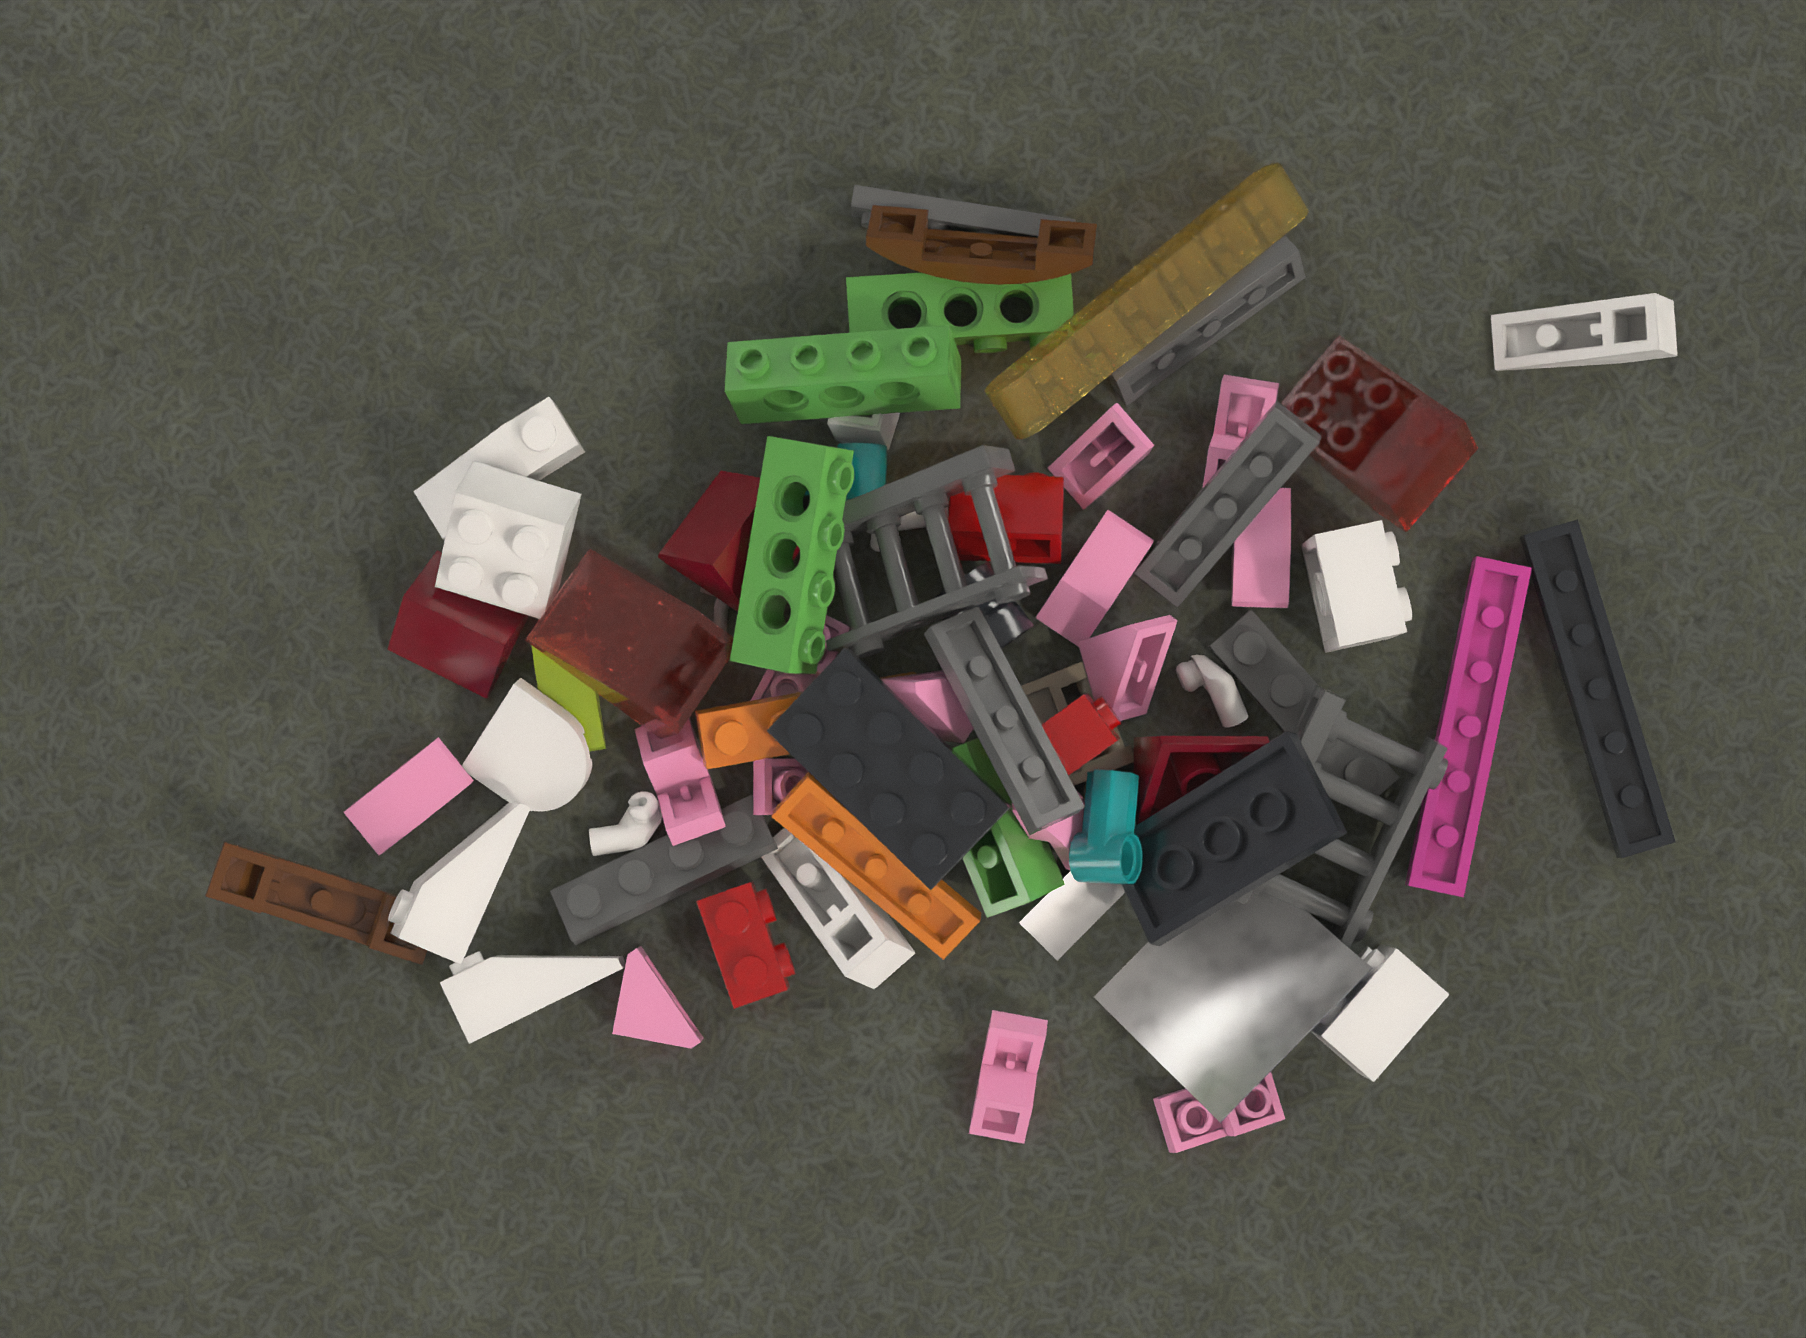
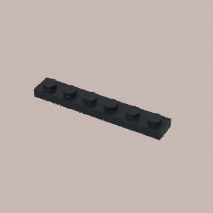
M1578 519L1521 536L1520 540L1528 566L1532 568L1531 576L1616 857L1625 858L1676 843Z

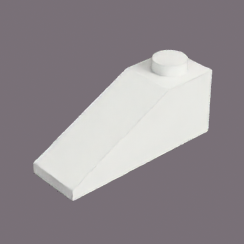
M1657 293L1491 315L1494 366L1496 371L1617 364L1678 356L1674 301Z
M547 397L500 426L416 489L414 493L442 539H445L455 491L473 461L539 481L585 453L557 405L550 397Z
M517 802L506 804L417 878L409 892L402 889L394 901L388 918L389 921L395 923L391 934L461 964L530 811V807Z
M783 828L773 837L778 849L761 858L845 977L875 989L915 954L908 941L882 908L786 828Z
M480 951L465 957L461 964L456 962L451 964L449 967L453 976L440 982L470 1044L625 968L626 962L623 956L497 955L484 960Z

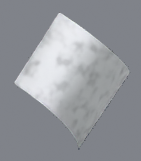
M1070 871L1063 878L1065 885L1048 893L1019 923L1058 961L1125 893L1122 884L1077 882ZM1262 891L1259 895L1252 893L1246 905L1235 900L1161 946L1151 945L1148 942L1094 998L1221 1123L1362 980L1372 967L1342 943L1309 912Z

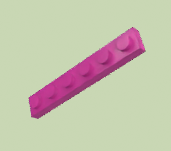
M1479 556L1474 557L1472 560L1435 738L1436 741L1448 748L1443 757L1448 760V766L1437 788L1434 790L1428 788L1422 800L1405 882L1407 886L1464 897L1532 569L1530 567Z

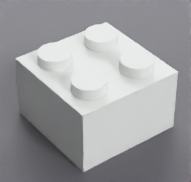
M473 461L454 494L435 587L543 620L561 583L581 494Z
M1382 520L1315 534L1301 544L1325 653L1391 639L1407 632L1405 622L1412 620L1410 599L1405 587L1397 588L1392 566L1399 565L1400 563L1398 546L1393 532H1384Z
M1381 944L1374 950L1367 946L1358 954L1372 969L1310 1031L1357 1073L1373 1082L1449 996L1442 987L1398 949Z

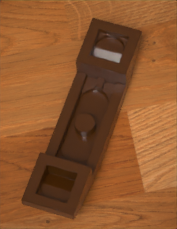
M873 205L866 234V246L912 270L960 282L1003 285L1054 279L1093 265L1097 224L1041 219L1038 238L928 229L929 210Z
M224 841L205 894L206 897L256 913H267L367 945L370 949L423 965L428 950L391 934L395 923L389 921L388 918L397 895L292 860Z

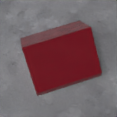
M721 470L659 552L658 558L738 612L760 477ZM798 546L794 551L793 560L800 552Z
M437 550L404 594L387 650L488 699L529 616L435 587L442 552Z
M1268 736L1134 737V774L1139 775L1136 825L1269 743Z

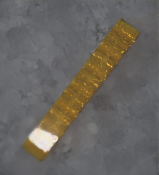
M1277 162L1264 166L1244 179L988 384L985 388V394L1016 439L1030 437L1050 424L1307 216L1309 209L1281 163Z

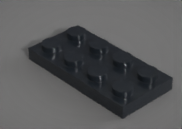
M844 648L767 730L930 890L954 868L1012 807L849 648Z
M1286 731L1135 826L1134 834L1139 838L1142 847V868L1134 884H1122L1151 945L1161 946L1347 833L1297 734Z

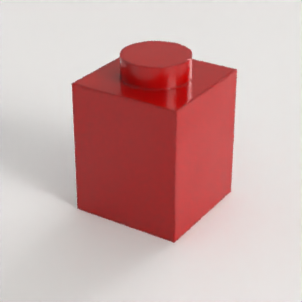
M1087 692L1044 722L1042 727L1069 776L1120 739L1114 728L1119 726L1121 721L1103 696L1093 701Z

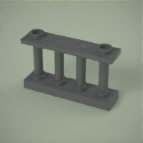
M982 445L845 501L842 518L845 529L844 539L837 550L833 572L850 631L826 640L828 651L841 652L844 648H849L858 658L872 656L885 650L883 642L993 599H996L998 604L1019 600L1030 594V585L1048 579L1045 568L1016 566L994 493V488L998 486L996 478L1015 471L1009 449ZM961 492L972 496L995 574L968 586L945 508L949 506L948 498ZM916 511L917 515H923L946 592L942 596L919 604L897 531V527L901 525L900 517ZM867 530L869 534H875L898 611V613L872 623L849 547L854 544L852 536Z
M1316 684L1293 733L1299 737L1329 798L1384 824L1370 853L1339 839L1334 840L1315 852V854L1359 874L1345 904L1281 874H1278L1236 901L1246 905L1252 893L1259 895L1264 891L1335 924L1331 933L1350 949L1354 940L1359 942L1364 938L1371 925L1373 911L1369 908L1428 788L1436 789L1444 777L1448 760L1443 757L1448 748L1426 736L1419 752L1357 724L1347 719V712L1341 710L1346 700L1338 694ZM1338 739L1409 772L1394 803L1322 770V763L1318 762L1317 759L1326 740L1332 743Z

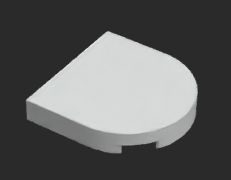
M520 678L513 684L462 767L469 775L509 803H521L530 807V811H549L567 804L584 787L591 773L592 759H590L589 748L583 735L585 731L581 723L569 711Z

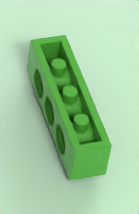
M925 273L846 277L850 333L897 329L890 323L888 317L895 307L903 304L913 306L920 313L921 319L914 328L949 325L956 345L973 344L975 353L1003 352L1007 350V342L1029 341L1030 349L1034 350L1060 348L1063 346L1062 338H1072L1075 331L1071 274L1039 282L1003 285L960 282ZM1018 297L1029 304L1032 314L1024 322L1012 323L1002 316L1000 311L1001 304L1009 298ZM955 301H965L975 309L976 318L967 326H954L946 319L944 315L945 309Z
M949 325L727 343L725 393L741 424L960 408L961 357Z
M767 436L730 661L784 673L816 674L818 662L821 660L825 650L823 630L827 607L830 605L835 592L833 571L836 554L844 539L845 529L842 518L846 495L850 491L854 480L853 450ZM808 490L810 503L807 510L804 511L803 497ZM798 546L800 549V561L797 567H795L793 555ZM787 602L791 608L788 623L784 619V608Z

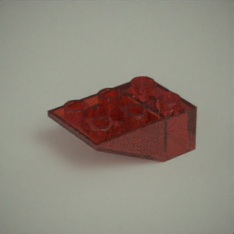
M1340 335L1280 403L1321 435L1319 444L1309 455L1369 507L1404 532L1411 528L1478 449L1465 420Z
M589 549L525 641L659 739L677 735L729 660L734 637L695 608Z

